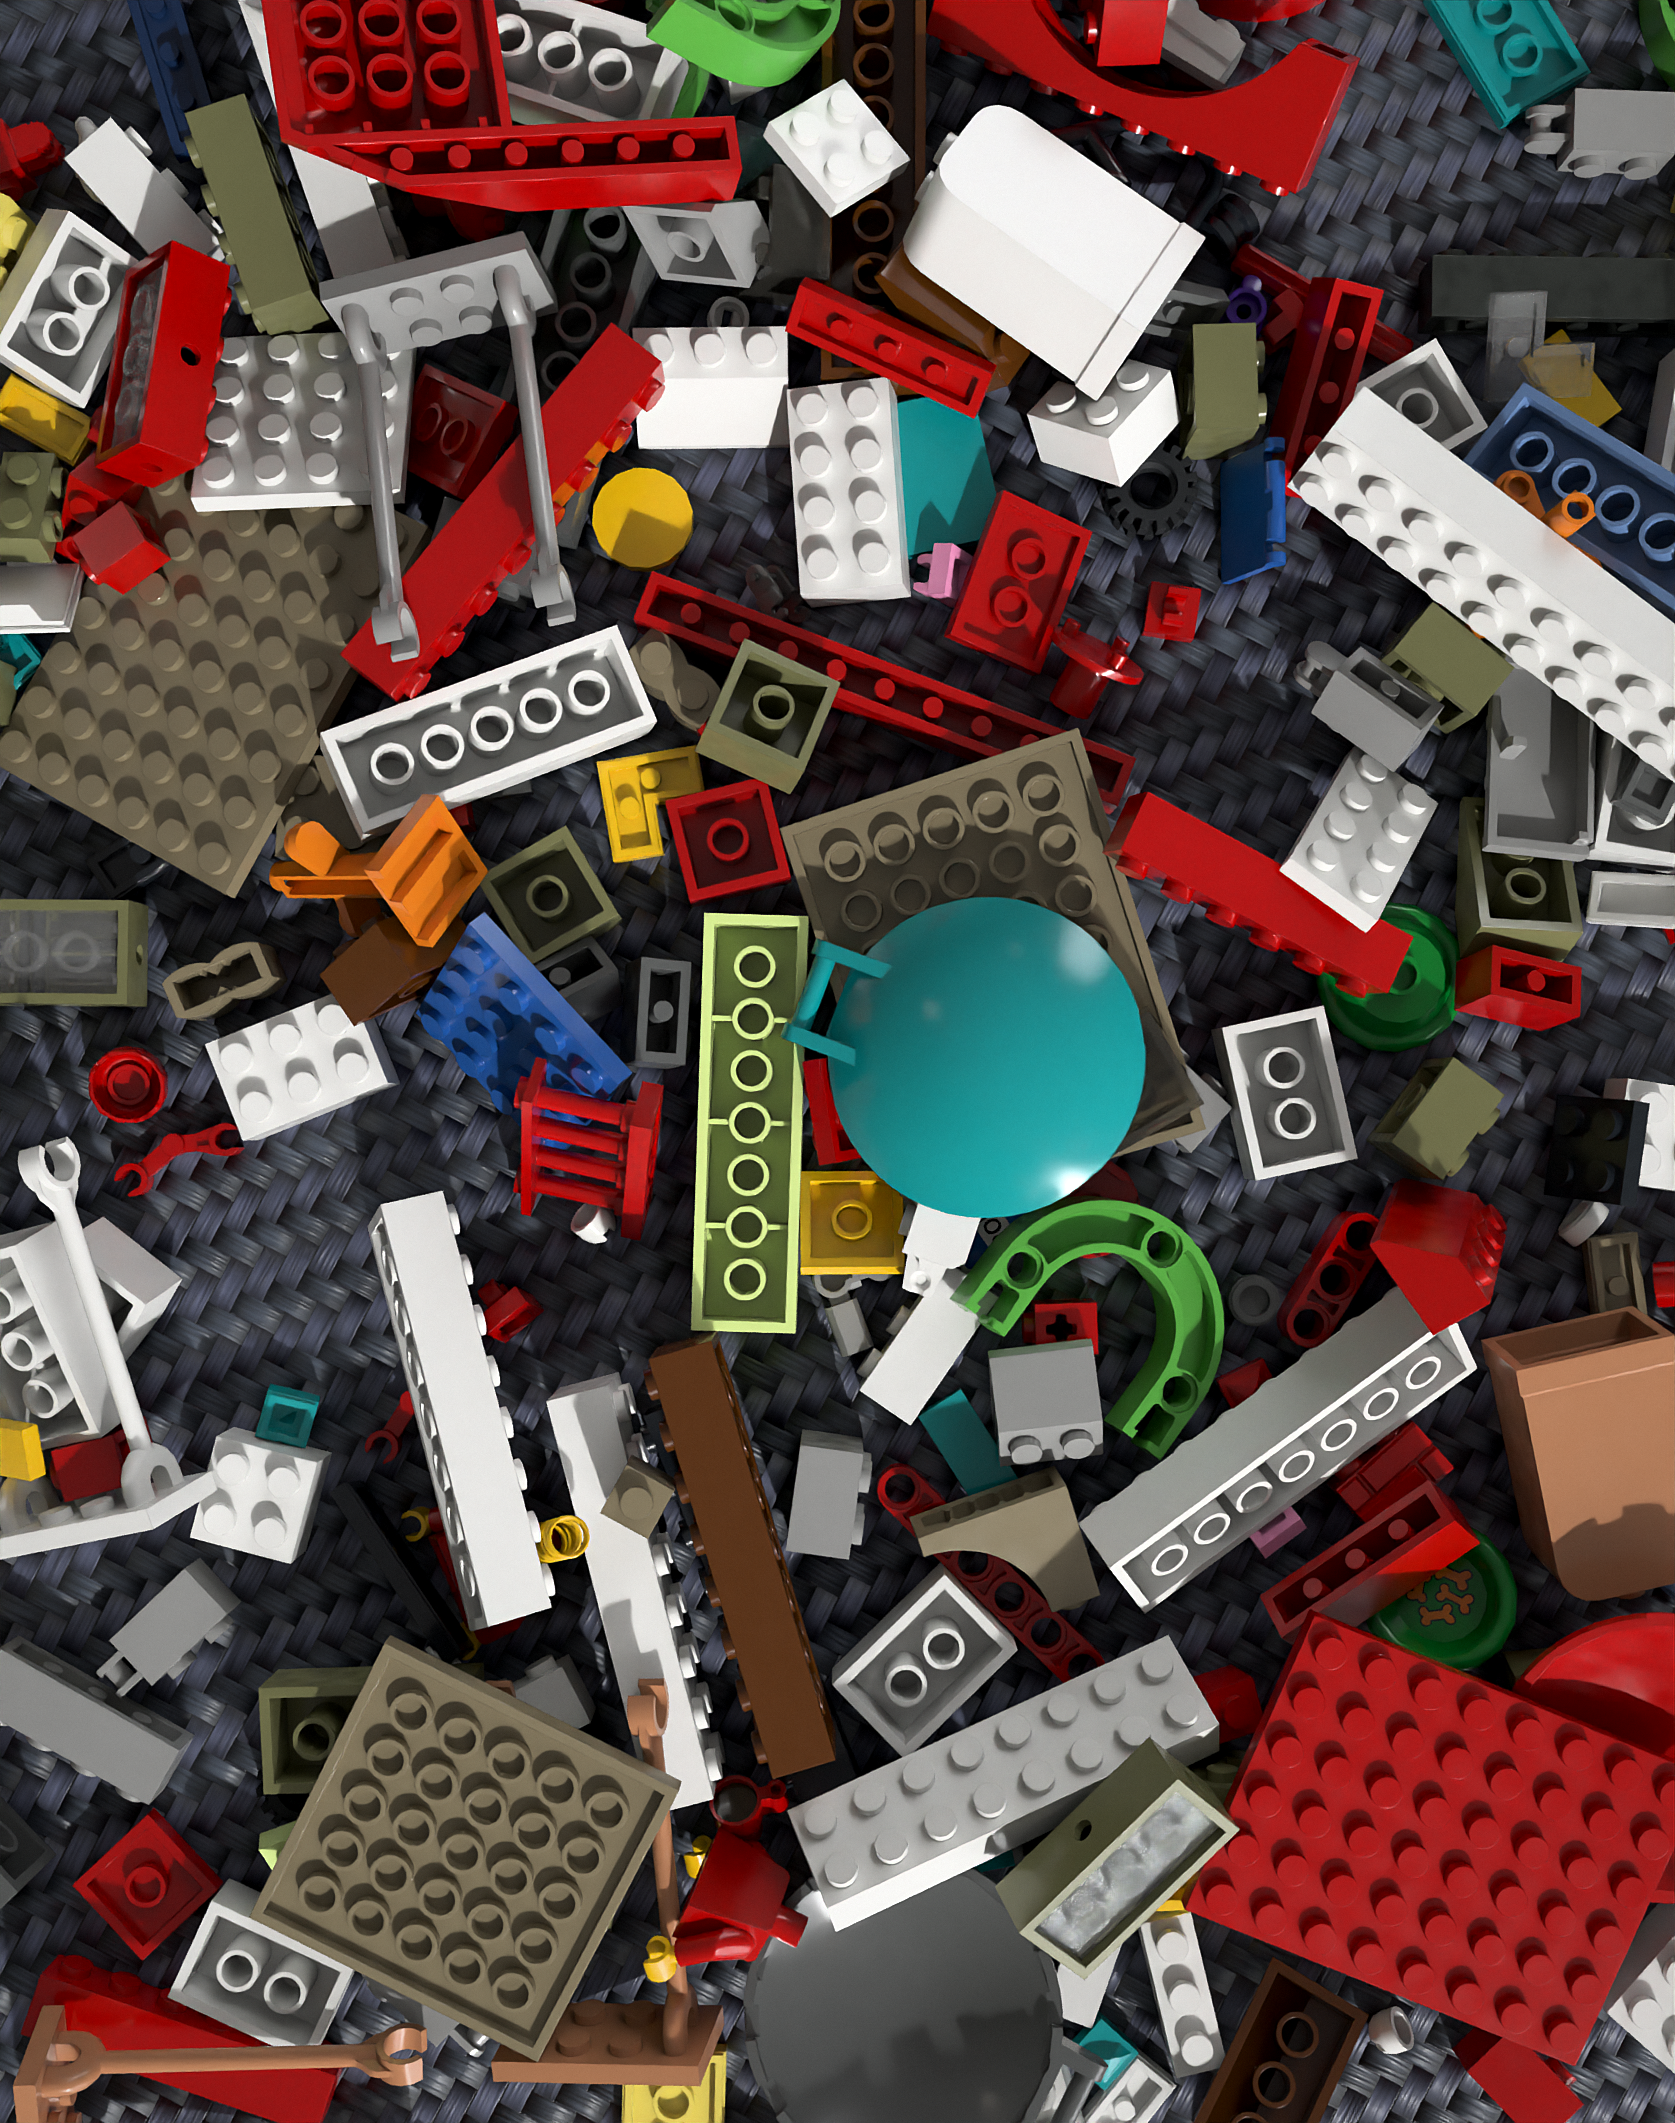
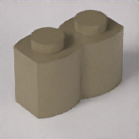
M650 629L628 651L644 690L651 696L667 703L672 716L679 725L688 732L699 736L697 730L709 719L721 690L707 673L697 667L688 665L683 651L673 639L663 632Z
M243 942L224 949L210 963H194L179 968L170 974L162 985L176 1018L206 1021L229 1013L241 1000H258L272 995L287 982L288 978L274 947L257 942Z

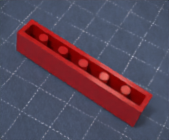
M1150 792L1128 797L1102 852L1117 861L1115 868L1121 873L1138 880H1144L1145 877L1154 880L1162 885L1160 892L1166 897L1182 904H1189L1190 901H1193L1207 909L1204 915L1209 920L1224 927L1234 928L1237 925L1251 933L1248 939L1252 943L1270 951L1277 952L1280 948L1294 956L1292 963L1295 966L1316 975H1321L1322 972L1327 973L1338 979L1335 984L1338 989L1355 997L1365 998L1366 993H1388L1413 940V936L1380 918L1365 933L1280 872L1279 869L1282 864Z
M61 1954L40 1975L20 2033L31 2038L43 2006L64 2005L67 2031L76 2030L93 2034L102 2041L106 2051L272 2046L168 1998L167 1996L171 1988L160 1989L142 1983V1980L137 1975L129 1972L119 1971L113 1973L93 1966L92 1961L83 1956H64ZM325 2039L321 2043V2045H333ZM343 2068L135 2074L277 2123H322L329 2110Z

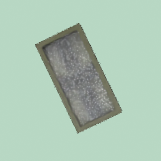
M0 899V1006L147 1007L149 906L130 900Z
M1148 1737L995 1886V1889L1019 1934L1085 1980L1240 1829L1226 1812L1225 1807L1212 1788L1153 1739Z

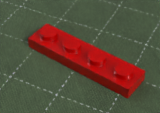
M805 277L799 285L785 328V332L973 419L982 405L997 367L996 364L809 277Z

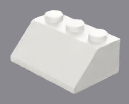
M786 326L633 328V339L662 362L665 382L663 383L665 391L658 403L648 412L642 409L636 417L639 449L790 448L786 389H789L788 332H785Z

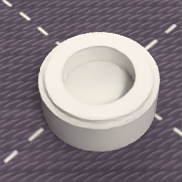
M1583 1200L1563 1220L1558 1229L1559 1235L1573 1247L1580 1245L1599 1228L1606 1219L1609 1209L1602 1203Z

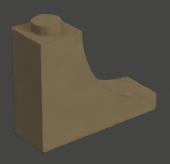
M1055 1466L909 1517L924 1557L941 1552L965 1550L991 1554L1002 1558L1021 1569L1036 1583L1052 1613L1061 1609L1072 1610L1079 1608L1087 1600L1100 1596L1067 1486Z

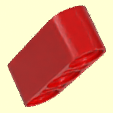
M1352 1210L1341 1212L1332 1219L1278 1310L1276 1316L1277 1327L1287 1340L1305 1348H1314L1321 1345L1331 1336L1377 1258L1369 1246L1379 1222L1375 1216ZM1360 1220L1366 1228L1367 1236L1361 1246L1352 1248L1346 1240V1232L1352 1223ZM1336 1265L1341 1273L1340 1283L1334 1290L1325 1292L1320 1285V1275L1326 1267ZM1304 1309H1310L1315 1316L1314 1327L1305 1335H1297L1293 1326L1295 1316Z

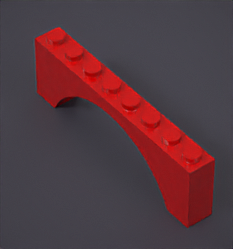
M934 0L926 27V33L940 39L939 47L949 53L967 56L968 52L984 58V67L995 73L1011 76L1013 71L1030 78L1028 85L1041 93L1057 95L1058 91L1076 98L1074 105L1082 111L1094 115H1103V112L1106 111L1121 118L1120 126L1128 131L1140 135H1148L1150 131L1168 138L1166 146L1170 149L1191 156L1195 155L1196 151L1214 158L1212 165L1218 170L1235 176H1240L1242 171L1261 179L1259 183L1261 188L1280 196H1288L1289 192L1296 194L1308 185L1360 60L1359 57L1310 38L1299 43L1284 59L1252 80L1236 86L1211 91H1171L1131 80L1108 66L1097 67L1095 57L1065 27L1052 7L1050 0Z

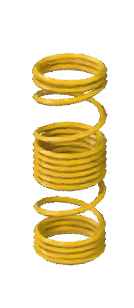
M565 1515L539 1523L541 1541L535 1543L539 1561L542 1564L576 1558L588 1547L590 1539L589 1529L585 1522L577 1516ZM580 1527H581L582 1530H583V1537H584V1538H583V1542H582V1532H581ZM553 1529H556L561 1536L562 1544L560 1551H557L552 1544L551 1535Z

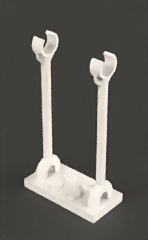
M68 1137L46 1142L45 1148L38 1145L19 1151V1172L25 1184L32 1191H35L39 1200L54 1213L130 1453L127 1455L122 1467V1488L65 1503L64 1501L60 1502L52 1482L45 1475L32 1481L7 1477L0 1488V1560L153 1530L217 1491L212 1471L183 1476L175 1456L166 1447L150 1440L75 1207L81 1164L77 1149ZM45 1150L53 1160L55 1168L54 1177L46 1167L44 1159ZM0 1407V1418L6 1419ZM27 1499L31 1505L33 1512L30 1515H28L26 1509Z

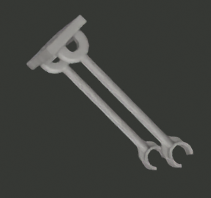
M524 231L320 282V301L347 338L354 360L358 365L380 581V605L373 607L372 627L376 644L391 642L390 656L392 662L419 657L420 641L412 612L404 602L380 378L387 365V355L420 346H433L441 341L468 334H482L492 328L508 325L539 566L538 569H533L530 575L532 595L536 608L547 606V622L549 627L575 621L576 606L572 587L564 567L560 564L531 338L536 329V317L559 311L556 293Z

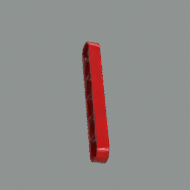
M891 1464L883 1469L878 1477L877 1492L880 1502L915 1538L916 1536L909 1517L949 1503L916 1469L908 1464ZM904 1474L914 1482V1492L906 1501H894L886 1494V1482L893 1475ZM961 1551L933 1554L1063 1683L1074 1679L1068 1673V1664L1076 1655H1090L1096 1661V1668L1105 1664L1099 1650L1059 1610L1052 1613L1043 1594L1010 1562L987 1554V1562L984 1568L979 1572L969 1573L962 1570L958 1565V1557ZM1005 1582H1014L1023 1589V1599L1015 1608H1002L995 1601V1591L998 1586ZM1051 1618L1059 1624V1636L1051 1644H1039L1031 1636L1032 1627L1039 1619Z

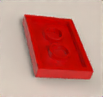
M425 364L413 391L407 471L465 501L487 475L501 446L509 439L519 409L504 399Z
M1006 490L998 492L944 637L1031 676L1039 675L1052 643L1050 636L1054 628L1059 624L1092 531Z

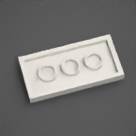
M1355 745L1344 757L1279 871L1366 933L1380 918L1438 803L1429 797L1421 787L1411 784L1396 772H1392Z

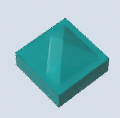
M270 1383L255 1437L306 1449L320 1395Z
M1100 2011L1097 2013L1093 2027L1088 2028L1084 2026L1072 2040L1098 2055L1108 2064L1102 2081L1095 2082L1104 2091L1139 2053L1136 2044Z

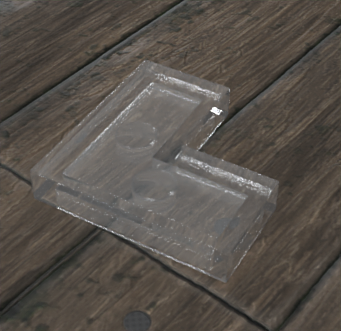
M1531 290L1490 293L1483 400L1487 402L1509 401L1524 382L1550 398L1591 396L1595 343L1580 341L1544 344L1548 291Z

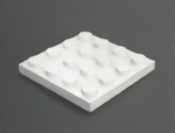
M343 332L279 335L273 339L270 335L223 337L224 349L219 362L215 365L212 383L216 387L217 395L215 404L207 416L205 435L209 438V447L203 462L194 468L191 500L196 511L372 505L358 365L354 360L347 338ZM417 347L388 354L385 371L380 375L394 504L405 503Z

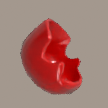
M132 1046L114 1048L105 1053L92 1066L89 1072V1097L99 1113L117 1123H138L149 1119L160 1110L168 1095V1073L160 1059L144 1048Z

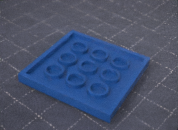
M485 912L468 924L416 1012L421 1018L422 1025L427 1033L433 1038L441 1040L455 1055L462 1071L470 1077H475L490 1093L491 1100L496 1108L503 1114L510 1115L520 1127L521 1109L514 1108L515 1092L520 1077H530L536 1057L547 1059L546 1087L607 1101L612 1098L632 1074L631 1070ZM545 1109V1117L588 1126L592 1119ZM545 1139V1145L568 1150L572 1145Z

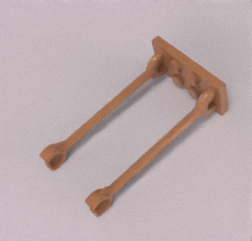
M665 1678L639 1679L638 1687L641 1696H628L627 1699L629 1729L633 1736L639 1737L643 1762L666 1773L662 1735L665 1733L669 1715L667 1684ZM511 1680L486 1681L487 1684L516 1698L515 1688ZM669 1810L652 1842L661 1936L667 1938L670 1944L674 1945L677 1938L672 1937V1934L681 1914ZM677 1962L675 1974L666 1980L667 1997L665 2004H654L648 2000L634 2001L630 2004L604 2003L597 1999L585 2000L581 2003H568L538 2062L503 2044L500 2045L491 2061L493 2082L700 2086L724 2027L723 2005H698L696 1991L693 1985L687 1982L686 1966L681 1967Z
M64 2005L43 2006L13 2084L16 2122L82 2123L81 2112H74L77 2092L90 2086L98 2079L100 2074L357 2067L370 2077L381 2078L382 2081L390 2085H412L423 2080L422 2057L417 2054L407 2059H394L390 2055L405 2049L416 2050L420 2053L426 2051L427 2028L414 2023L397 2024L382 2033L375 2034L360 2044L106 2051L102 2041L93 2034L76 2030L67 2031Z

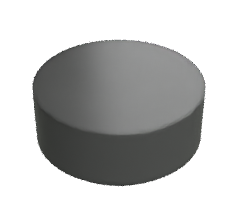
M1246 1274L1236 1278L1230 1284L1226 1293V1305L1230 1314L1237 1321L1248 1326H1261L1271 1321L1277 1314L1280 1297L1277 1288L1270 1280L1260 1275Z

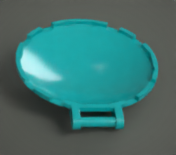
M976 897L940 904L914 915L888 932L865 956L816 938L811 952L816 955L792 1021L791 1023L785 1022L780 1037L828 1056L830 1087L841 1124L861 1158L892 1188L917 1203L947 1214L973 1218L1008 1217L1040 1209L1070 1195L1072 1191L1097 1173L1116 1152L1136 1115L1142 1095L1146 1069V1045L1144 1044L1139 1008L1126 978L1101 945L1078 925L1058 913L1021 900L1000 897ZM837 962L851 969L827 1034L823 1036L810 1030L834 965Z

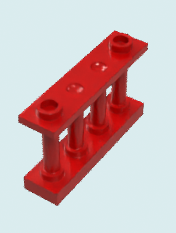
M536 1057L530 1077H520L514 1097V1108L521 1109V1163L517 1169L513 1192L521 1194V1214L531 1216L537 1194H547L613 1209L614 1215L622 1217L620 1237L641 1241L653 1196L664 1086L642 1081L637 1102L627 1100L626 1105L546 1087L547 1059ZM545 1109L621 1126L620 1131L624 1133L620 1134L545 1117ZM545 1139L616 1154L621 1162L546 1146ZM544 1167L615 1182L617 1189L544 1173Z

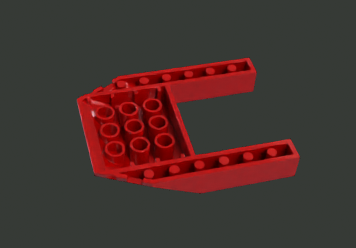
M261 0L281 142L405 192L515 212L729 201L733 199L742 172L734 116L512 126L494 0Z

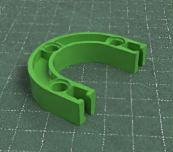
M646 0V9L655 14L646 25V37L718 77L746 86L771 87L782 84L794 77L829 39L839 20L841 0H766L767 3L754 0Z
M1075 1196L1060 1199L1051 1205L1023 1214L1010 1223L993 1240L950 1297V1300L966 1312L969 1311L976 1314L981 1308L977 1303L996 1282L1001 1284L1003 1291L989 1314H982L978 1322L988 1330L1005 1337L1046 1280L1067 1262L1083 1255L1106 1252L1115 1253L1131 1263L1142 1275L1151 1291L1156 1310V1332L1146 1362L1103 1421L1119 1433L1133 1438L1131 1443L1140 1450L1161 1460L1206 1396L1214 1380L1221 1358L1224 1339V1311L1218 1284L1208 1261L1195 1242L1179 1226L1165 1216L1137 1204L1099 1196ZM1157 1232L1160 1238V1247L1153 1256H1149L1147 1242ZM1020 1252L1024 1260L1023 1268L1016 1277L1010 1278L1007 1264L1014 1254ZM1174 1377L1176 1382L1175 1390L1169 1398L1164 1399L1163 1387L1170 1378ZM1154 1406L1155 1413L1141 1436L1135 1435L1138 1432L1135 1426Z

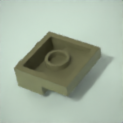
M3 452L0 464V562H53L56 542H61L64 530L61 522V513L69 476L68 470L62 468L55 453Z

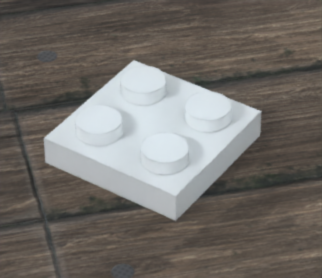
M845 79L840 80L770 121L763 134V137L830 218L904 173L911 160Z

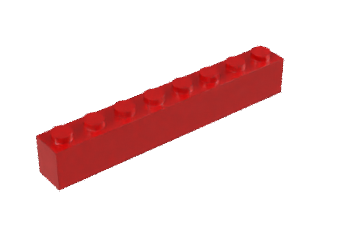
M612 322L541 408L556 527L565 514L563 506L574 492L583 493L592 484L599 471L597 464L609 450L614 453L623 446L632 431V426L630 425L642 409L646 412L650 411L658 403L665 391L662 362ZM522 432L402 577L404 602L410 608L418 630L420 641L419 657L392 662L390 656L391 642L376 644L372 627V615L340 653L354 670L397 704L403 703L407 697L414 699L424 690L431 678V673L428 671L441 655L445 658L449 657L459 647L465 636V632L462 631L475 614L482 616L490 609L498 596L496 588L508 573L511 575L517 574L531 556L532 550L530 546L535 542Z

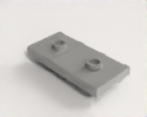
M1506 654L1505 660L1515 668L1488 700V716L1486 719L1487 758L1486 776L1484 778L1485 817L1482 851L1577 862L1584 861L1590 856V846L1594 843L1596 722L1570 702L1559 697L1553 689L1528 670L1516 664Z

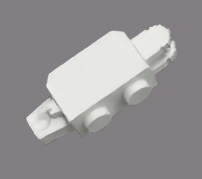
M918 1203L917 1207L908 1204L898 1234L907 1236L902 1251L908 1254L902 1288L921 1296L932 1298L946 1269H954L966 1263L981 1218L947 1214L928 1208Z

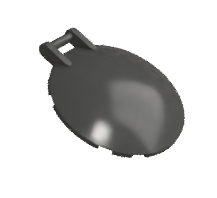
M975 1867L837 1932L812 1876L801 1884L783 1903V1905L808 1916L807 1925L797 1947L794 1948L769 1935L756 1960L751 1961L747 1975L743 2007H745V2045L757 2086H761L768 2102L776 2112V2119L779 2123H1035L1063 2064L1075 2072L1050 2123H1075L1094 2082L1102 2081L1108 2064L1098 2055L1063 2036L1061 1991L1051 1956L1019 1934L995 1889L998 1883Z

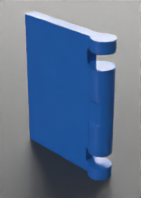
M1283 437L1266 438L1263 443L1220 463L1221 584L1230 585L1273 567L1286 565V553L1282 551L1273 552V544L1286 541L1285 462L1282 460H1272L1273 453L1285 451V438Z

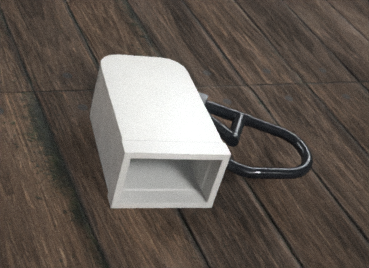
M1001 105L984 107L976 113L959 136L950 132L937 150L933 162L938 164L935 172L931 171L927 175L914 198L920 204L903 238L904 251L910 262L921 273L1074 381L1078 389L1097 401L1206 237L1196 230L1219 198L1223 188L1224 174L1212 165L1214 158L1198 151L1195 152L1204 168L1206 184L1184 218L1178 222L1130 188L1132 186L1131 180L1104 140L1105 137L1129 132L1120 126V117L1097 118L1047 131L1026 115L1011 107ZM1082 145L1092 161L1072 147Z

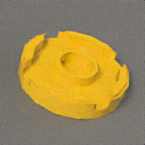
M633 468L616 474L601 488L593 505L592 526L600 548L613 561L631 571L652 572L671 565L679 557V554L684 551L693 535L694 514L686 491L673 477L656 469Z

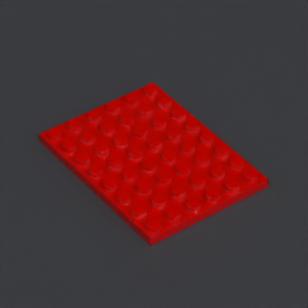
M1309 1609L1223 1803L1226 1812L1232 1817L1240 1830L1190 1878L1182 1895L1181 1902L1184 1910L1576 2066L1675 1848V1759Z

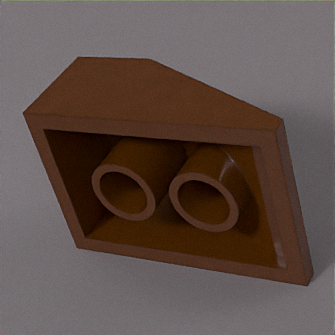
M903 239L874 276L908 324L997 365L986 393L1008 386L1031 353L1025 346L921 273L908 259L904 251Z

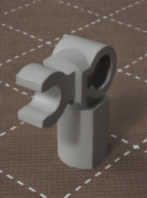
M894 1274L812 1275L814 1288L822 1296L827 1297L830 1306L824 1308L841 1357L849 1356L874 1346L857 1297L850 1298L848 1291L861 1287L862 1279L870 1278L875 1281H884L891 1278Z

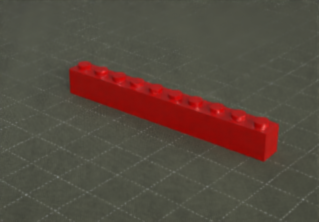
M654 571L651 572L633 618L639 633L645 635L650 629L658 630L673 639L682 650L731 668L744 638L840 682L841 684L831 705L832 708L974 763L1067 732ZM1082 737L1105 813L1110 815L1119 805L1136 758Z

